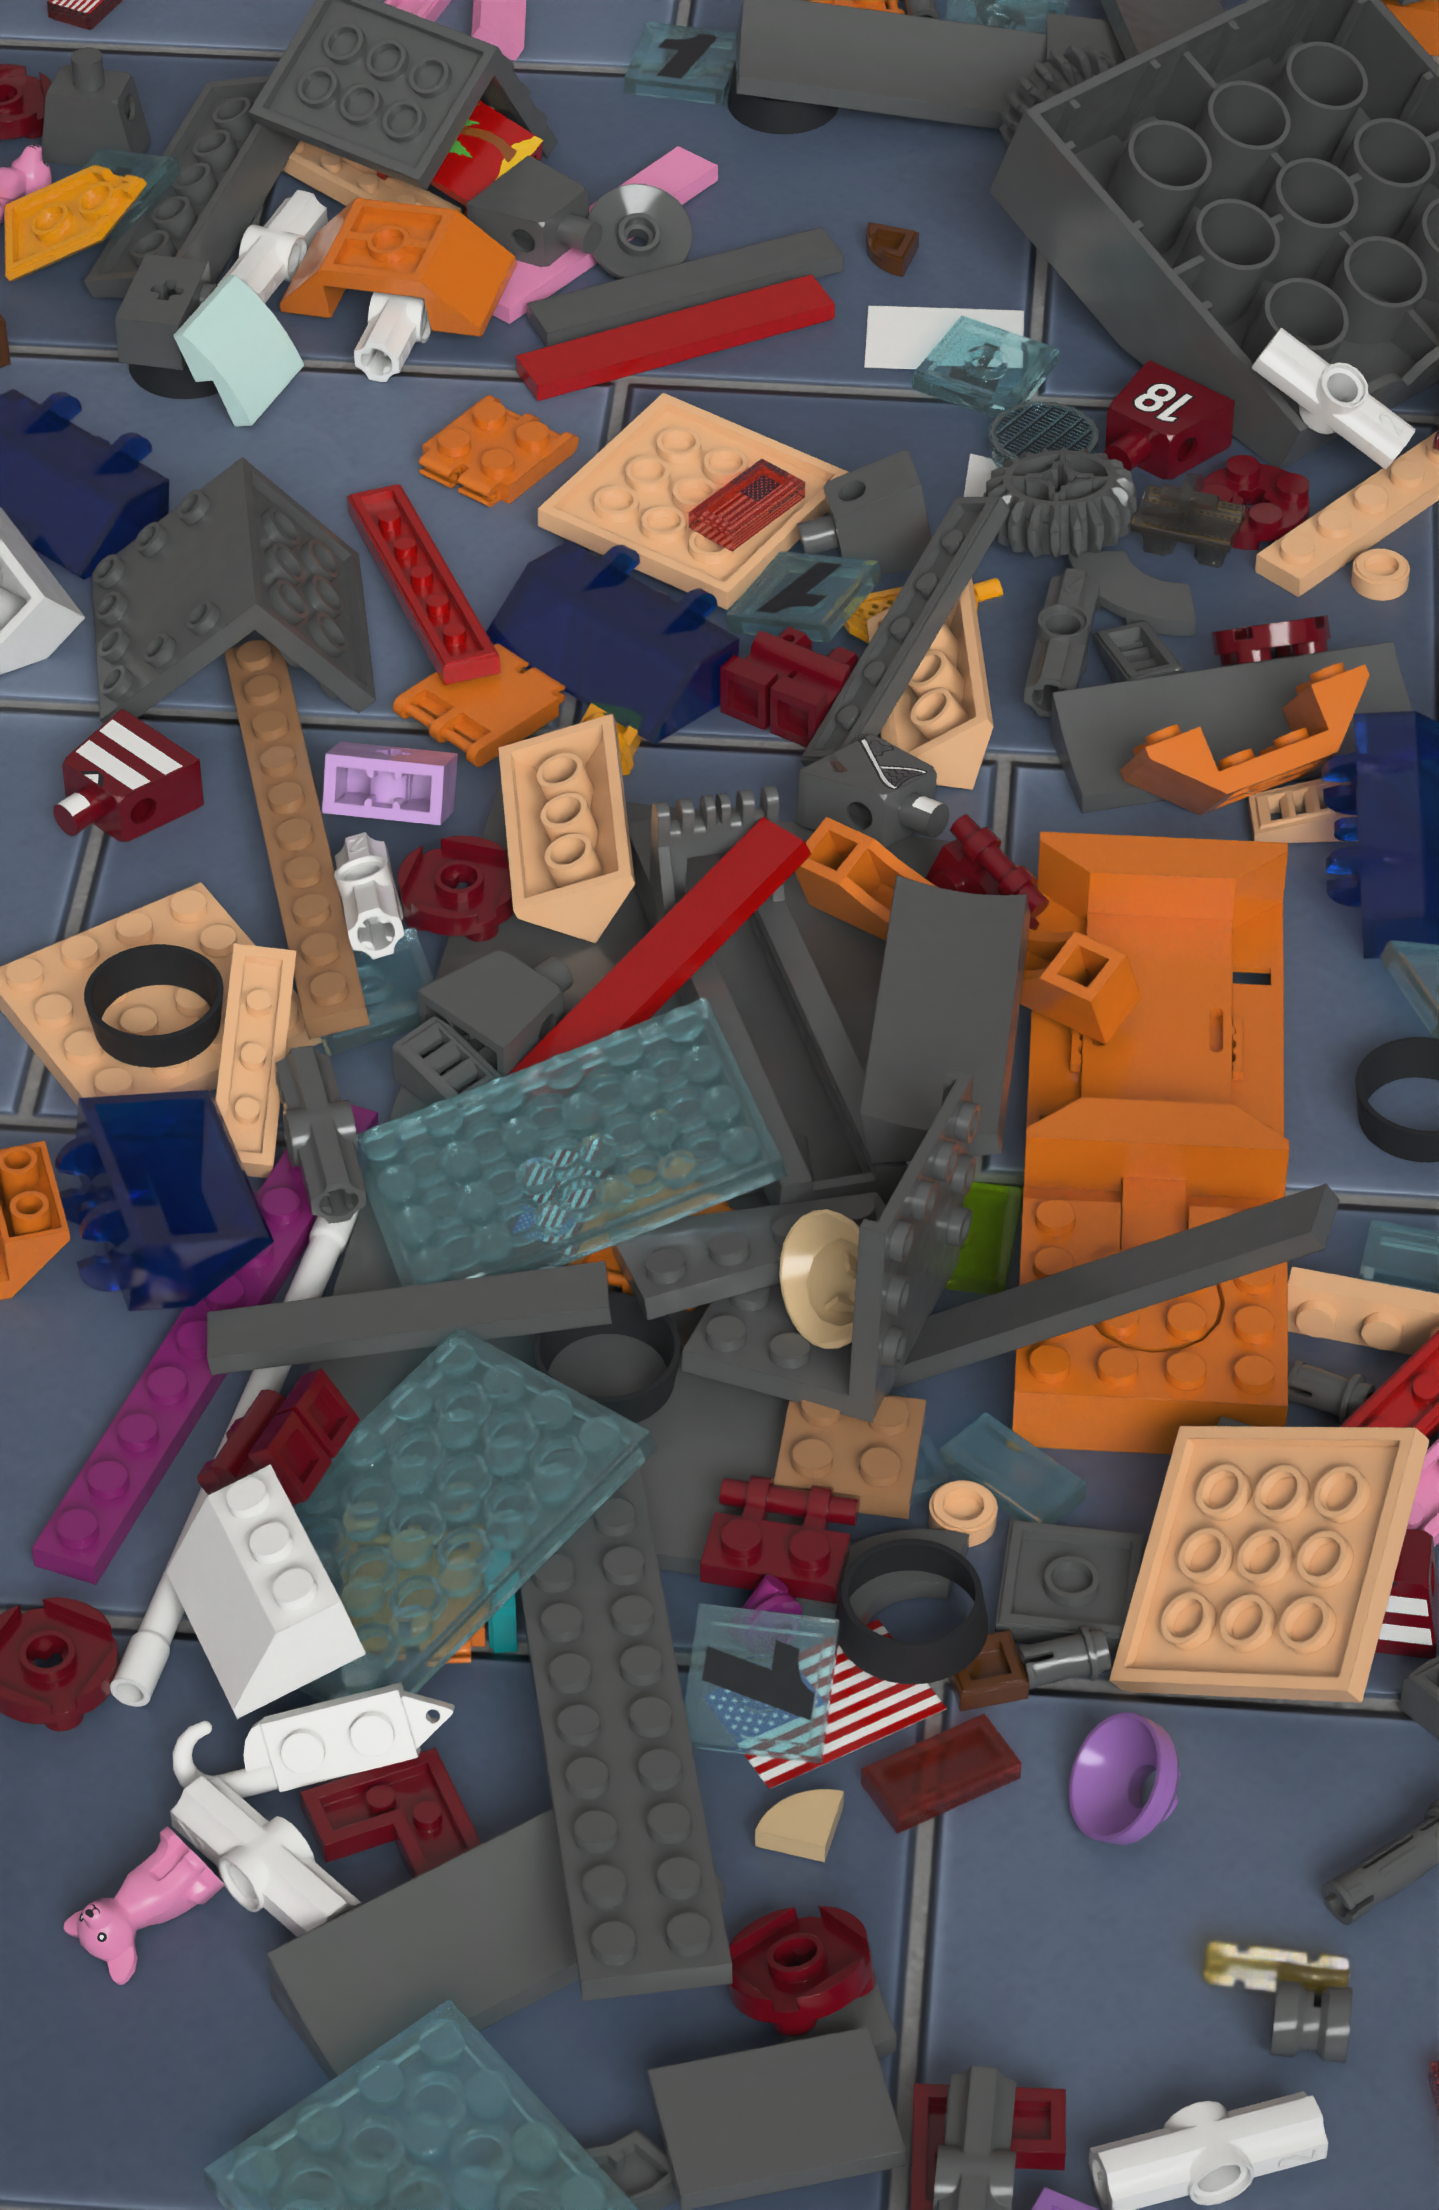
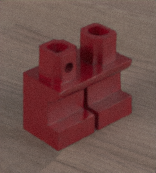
M790 626L778 636L760 630L753 640L751 652L743 659L733 655L720 667V712L762 730H766L770 726V733L807 748L857 665L858 656L856 653L839 646L836 649H832L826 656L812 651V641L808 638L807 634Z
M322 1368L301 1375L286 1398L273 1390H261L245 1415L236 1419L227 1431L226 1443L215 1459L206 1462L197 1476L198 1483L207 1495H210L271 1464L291 1505L306 1502L331 1465V1459L337 1456L360 1418Z

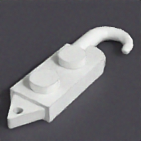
M402 1682L265 1716L252 1726L245 1740L243 1754L245 1768L214 1776L204 1774L193 1763L192 1752L195 1744L200 1738L212 1731L211 1723L202 1721L188 1727L178 1737L172 1752L173 1770L179 1784L184 1789L203 1776L205 1779L218 1777L241 1798L277 1789L283 1792L418 1758L421 1751L420 1745L453 1714L455 1706L447 1702L404 1691ZM431 1709L437 1710L440 1717L432 1718L429 1716L428 1711Z

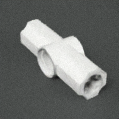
M297 190L291 198H286L264 226L251 224L247 228L240 244L239 258L218 285L226 276L237 275L266 303L282 281H292L316 233L328 223L327 207L321 205L313 193Z
M373 293L368 312V325L354 350L355 367L361 369L369 380L387 382L393 374L400 373L415 342L426 343L431 333V327L424 298Z
M1283 328L1278 330L1251 367L1299 404V413L1304 423L1310 429L1322 434L1338 433L1385 470L1391 465L1415 433V428L1368 394V384L1357 368L1346 363L1330 365Z
M366 832L345 838L342 850L335 855L337 870L335 871L334 878L343 903L351 946L353 950L367 953L372 959L394 954L396 943L405 936L402 924L404 914L394 883L386 844L384 841H376L370 838Z
M201 1776L183 1789L181 1798L170 1811L172 1827L217 1866L225 1887L234 1899L251 1912H257L264 1907L296 1937L362 1905L354 1895L315 1862L309 1844L292 1823L278 1816L271 1821H267L218 1777L205 1779Z
M1302 2091L1227 2111L1219 2102L1204 2101L1194 2103L1173 2114L1165 2123L1163 2129L1090 2148L1088 2164L1093 2178L1094 2191L1102 2210H1136L1190 2195L1191 2200L1195 2203L1208 2206L1220 2204L1238 2196L1252 2183L1254 2177L1325 2159L1328 2150V2140L1325 2134L1323 2115L1314 2096H1307Z

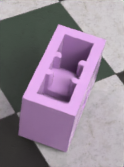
M340 741L325 754L322 813L441 825L454 813L458 753Z

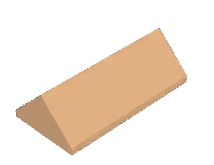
M971 577L881 729L880 735L881 739L933 766L937 773L936 785L973 790L994 726ZM890 608L867 620L869 643Z
M613 714L498 748L513 911L517 919L595 944L635 885L617 724Z

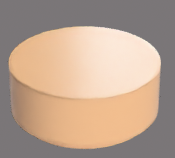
M1371 549L1365 551L1354 559L1351 577L1352 587L1361 596L1372 600L1386 601L1398 598L1408 588L1410 565L1402 555L1392 550Z
M957 1480L945 1483L937 1488L930 1498L929 1528L969 1534V1547L979 1545L988 1540L995 1531L998 1510L997 1501L991 1491L976 1482Z

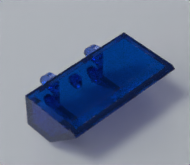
M11 389L0 395V507L33 550L85 580L92 576V572L102 559L110 554H117L134 541L145 526L152 522H158L169 514V479L139 462L152 452L150 441L134 432L126 433L111 445L104 438L94 436L70 422L82 411L80 401L66 392H56L51 394L42 404H39L17 390Z
M566 541L527 564L486 631L492 644L504 646L529 663L527 667H524L527 670L533 667L538 668L566 686L564 690L566 693L588 706L591 703L607 712L603 713L604 715L613 714L617 723L626 728L628 725L638 730L637 734L654 745L720 705V667L733 655L739 657L740 638L705 619L717 608L715 596L703 589H694L689 591L677 603L666 593L656 591L628 575L640 564L639 554L630 547L616 545L600 559L574 543Z
M1417 711L1354 714L1355 752L1341 754L1329 759L1323 765L1322 778L1323 781L1352 783L1350 785L1323 789L1324 802L1331 810L1341 814L1358 815V817L1336 820L1334 822V837L1340 841H1359V845L1335 850L1329 854L1325 863L1326 873L1338 875L1351 874L1355 876L1328 880L1327 894L1333 901L1341 905L1361 907L1364 959L1439 956V722Z
M209 1090L79 1098L76 1138L68 1142L60 1150L55 1160V1167L57 1172L74 1176L79 1175L82 1183L80 1188H69L59 1192L66 1220L80 1225L79 1233L82 1239L98 1243L103 1242L107 1251L105 1255H94L77 1261L79 1274L86 1285L103 1292H114L121 1289L128 1311L194 1307L274 1242L217 1101Z

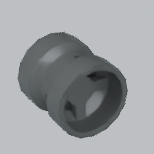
M1277 1979L1270 2055L1294 2057L1300 2051H1309L1311 2049L1316 2050V2053L1323 2061L1346 2063L1352 2010V1987L1329 1985L1321 1994L1314 1993V1991L1306 1990L1298 1981Z

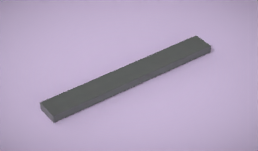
M1326 1183L927 1316L915 1345L891 1389L918 1382L1324 1250L1340 1200Z

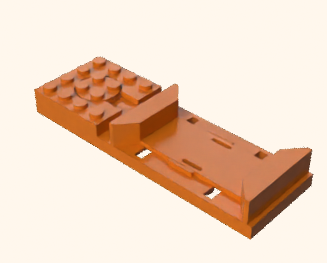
M1040 831L1037 888L1049 900V904L1036 917V920L1040 923L1036 931L1054 933L1077 931L1127 954L1142 998L1107 1044L1101 1043L1031 1010L1019 1286L1285 1197L1290 1150L1289 1140L1284 1137L1283 899L1288 843ZM1233 972L1268 974V985L1233 983ZM1284 1262L1016 1349L1012 1446L1172 1455L1180 1426H1217L1221 1416L1254 1427H1286L1288 1411V1263Z

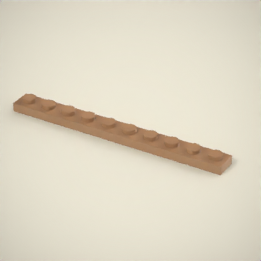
M249 641L241 646L228 649L224 654L289 950L296 951L294 977L308 1038L313 1039L370 1025L353 948L348 936L342 900L334 878L335 869L287 661L282 657L278 648L270 641Z

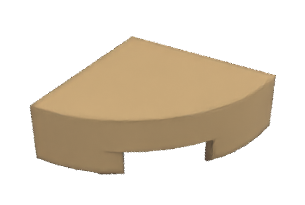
M815 1789L800 1792L781 1800L770 1808L758 1823L755 1830V1847L825 1862L844 1807V1791Z

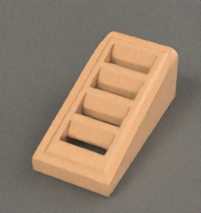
M1371 770L1337 774L1259 792L1248 797L1253 841L1282 843L1374 841L1377 800ZM1281 813L1282 818L1271 821L1270 814Z

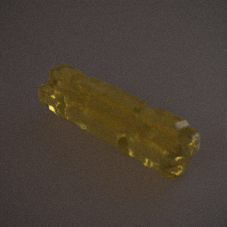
M1217 1940L1208 1942L1205 1949L1203 1976L1204 1981L1210 1985L1234 1987V1980L1245 1981V1989L1275 1992L1277 1979L1298 1981L1304 1988L1316 1989L1315 1993L1321 1994L1329 1985L1349 1986L1350 1963L1349 1958L1344 1955L1319 1953V1960L1308 1959V1951L1249 1944L1248 1952L1238 1951V1943Z

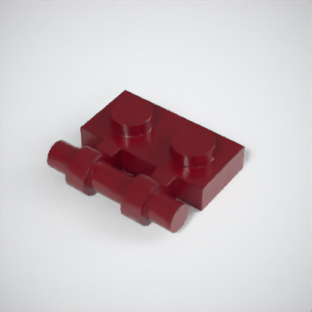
M968 814L959 817L950 828V832L957 839L943 845L925 879L939 888L981 895L1027 894L1031 913L1029 929L1037 930L1040 923L1035 917L1040 915L1049 904V900L1036 887L1037 878L1025 866L1017 867L1000 849L1001 840L989 827L980 828Z
M752 1475L749 1481L724 1477L720 1489L719 1504L744 1508L742 1516L714 1513L700 1562V1582L755 1591L765 1575L769 1574L781 1580L787 1586L788 1593L792 1597L837 1604L850 1555L851 1534L829 1531L828 1527L830 1522L856 1526L860 1499L834 1495V1488L812 1485L811 1490L806 1491L773 1485V1478ZM769 1513L805 1518L803 1526L768 1521L767 1518Z

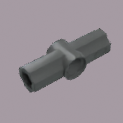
M1066 568L1061 575L1052 577L1044 609L1037 618V638L1025 685L1024 703L1034 708L1038 716L1051 718L1053 692L1079 688L1081 676L1087 669L1088 644L1100 595V583L1093 581L1088 576L1086 570Z
M313 1046L292 1048L285 1058L275 1063L276 1085H278L280 1101L284 1107L283 1123L289 1160L292 1167L300 1168L311 1214L323 1217L328 1224L349 1221L359 1209L367 1206L366 1184L357 1159L358 1143L352 1108L348 1100L341 1101L329 1055L321 1054Z
M971 2066L963 2073L951 2075L945 2115V2145H938L933 2210H1011L1016 2152H1011L1010 2149L1016 2081L1002 2075L998 2068Z

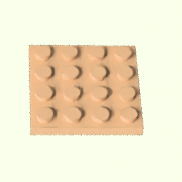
M662 393L538 508V527L728 610L800 540L797 523L823 517L828 512L823 490L827 481L849 472ZM761 475L803 497L733 550L691 528Z
M200 882L0 966V1010L99 1134L105 1138L217 1089L234 943L256 945ZM166 944L191 949L210 960L220 972L223 980L224 991L220 1028L211 1045L188 1061L157 1068L129 1065L106 1053L96 1039L84 1001L85 986L94 970L113 955L138 946ZM151 985L129 991L117 998L106 1009L102 1020L111 1027L130 1034L143 1036L163 1035L191 1026L200 1020L211 1007L201 996L188 989L172 985ZM293 988L285 1057L292 1048L315 1046L324 1042V1036L313 1039L308 1038L299 996Z
M1180 1426L1109 1681L1121 1690L1137 1693L1362 1703L1429 1439L1417 1428Z

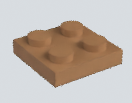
M893 1395L885 1396L873 1423L842 1415L840 1410L802 1400L801 1403L789 1400L773 1485L810 1491L812 1485L834 1488V1495L860 1499L859 1513L909 1520L925 1422L926 1400Z

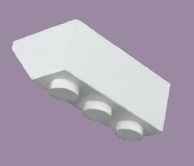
M0 507L1 675L47 659L85 619V616Z
M271 1464L208 1495L166 1573L238 1719L366 1655L340 1597Z

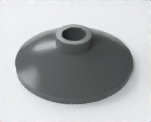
M646 184L622 185L600 197L590 211L588 219L599 223L602 227L601 241L596 250L591 254L605 271L619 279L684 263L688 257L693 237L690 218L680 202L660 188ZM640 237L646 242V246H635L628 242V239Z

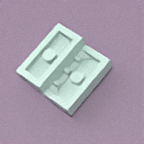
M237 275L226 276L173 335L195 382H214L235 427L252 426L304 366L296 347L275 315Z

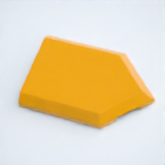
M92 165L4 206L6 278L9 281L19 280L103 242L140 197L147 185L145 180L130 174H126L125 177L113 174L109 168Z

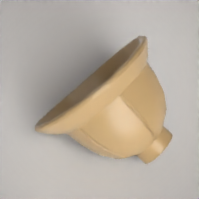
M829 1209L811 1211L801 1216L790 1228L783 1242L779 1278L786 1311L802 1337L820 1348L837 1349L852 1343L859 1226L844 1214Z

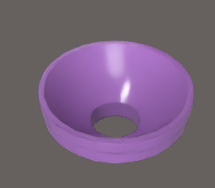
M1121 1712L1109 1716L1089 1733L1077 1753L1069 1781L1071 1814L1078 1828L1086 1836L1103 1843L1116 1845L1131 1844L1151 1833L1172 1814L1178 1803L1177 1789L1181 1772L1175 1746L1167 1731L1161 1725L1154 1723L1144 1716L1132 1712ZM1157 1770L1154 1787L1148 1802L1143 1807L1141 1801L1143 1784L1146 1778Z

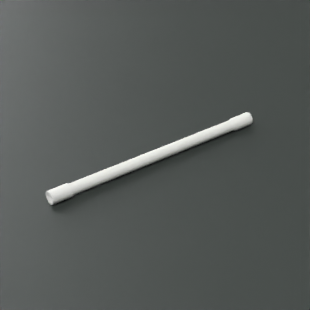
M359 1210L353 1215L351 1220L328 1224L326 1219L317 1216L309 1234L308 1247L283 1302L320 1298L339 1255L345 1251L349 1243ZM292 1365L255 1369L252 1371L214 1459L226 1443V1433L234 1421L245 1415L261 1390L269 1389L280 1393ZM202 1487L138 1632L131 1637L110 1684L112 1695L126 1705L141 1707L149 1703L170 1655V1644L185 1612L166 1570L208 1496Z

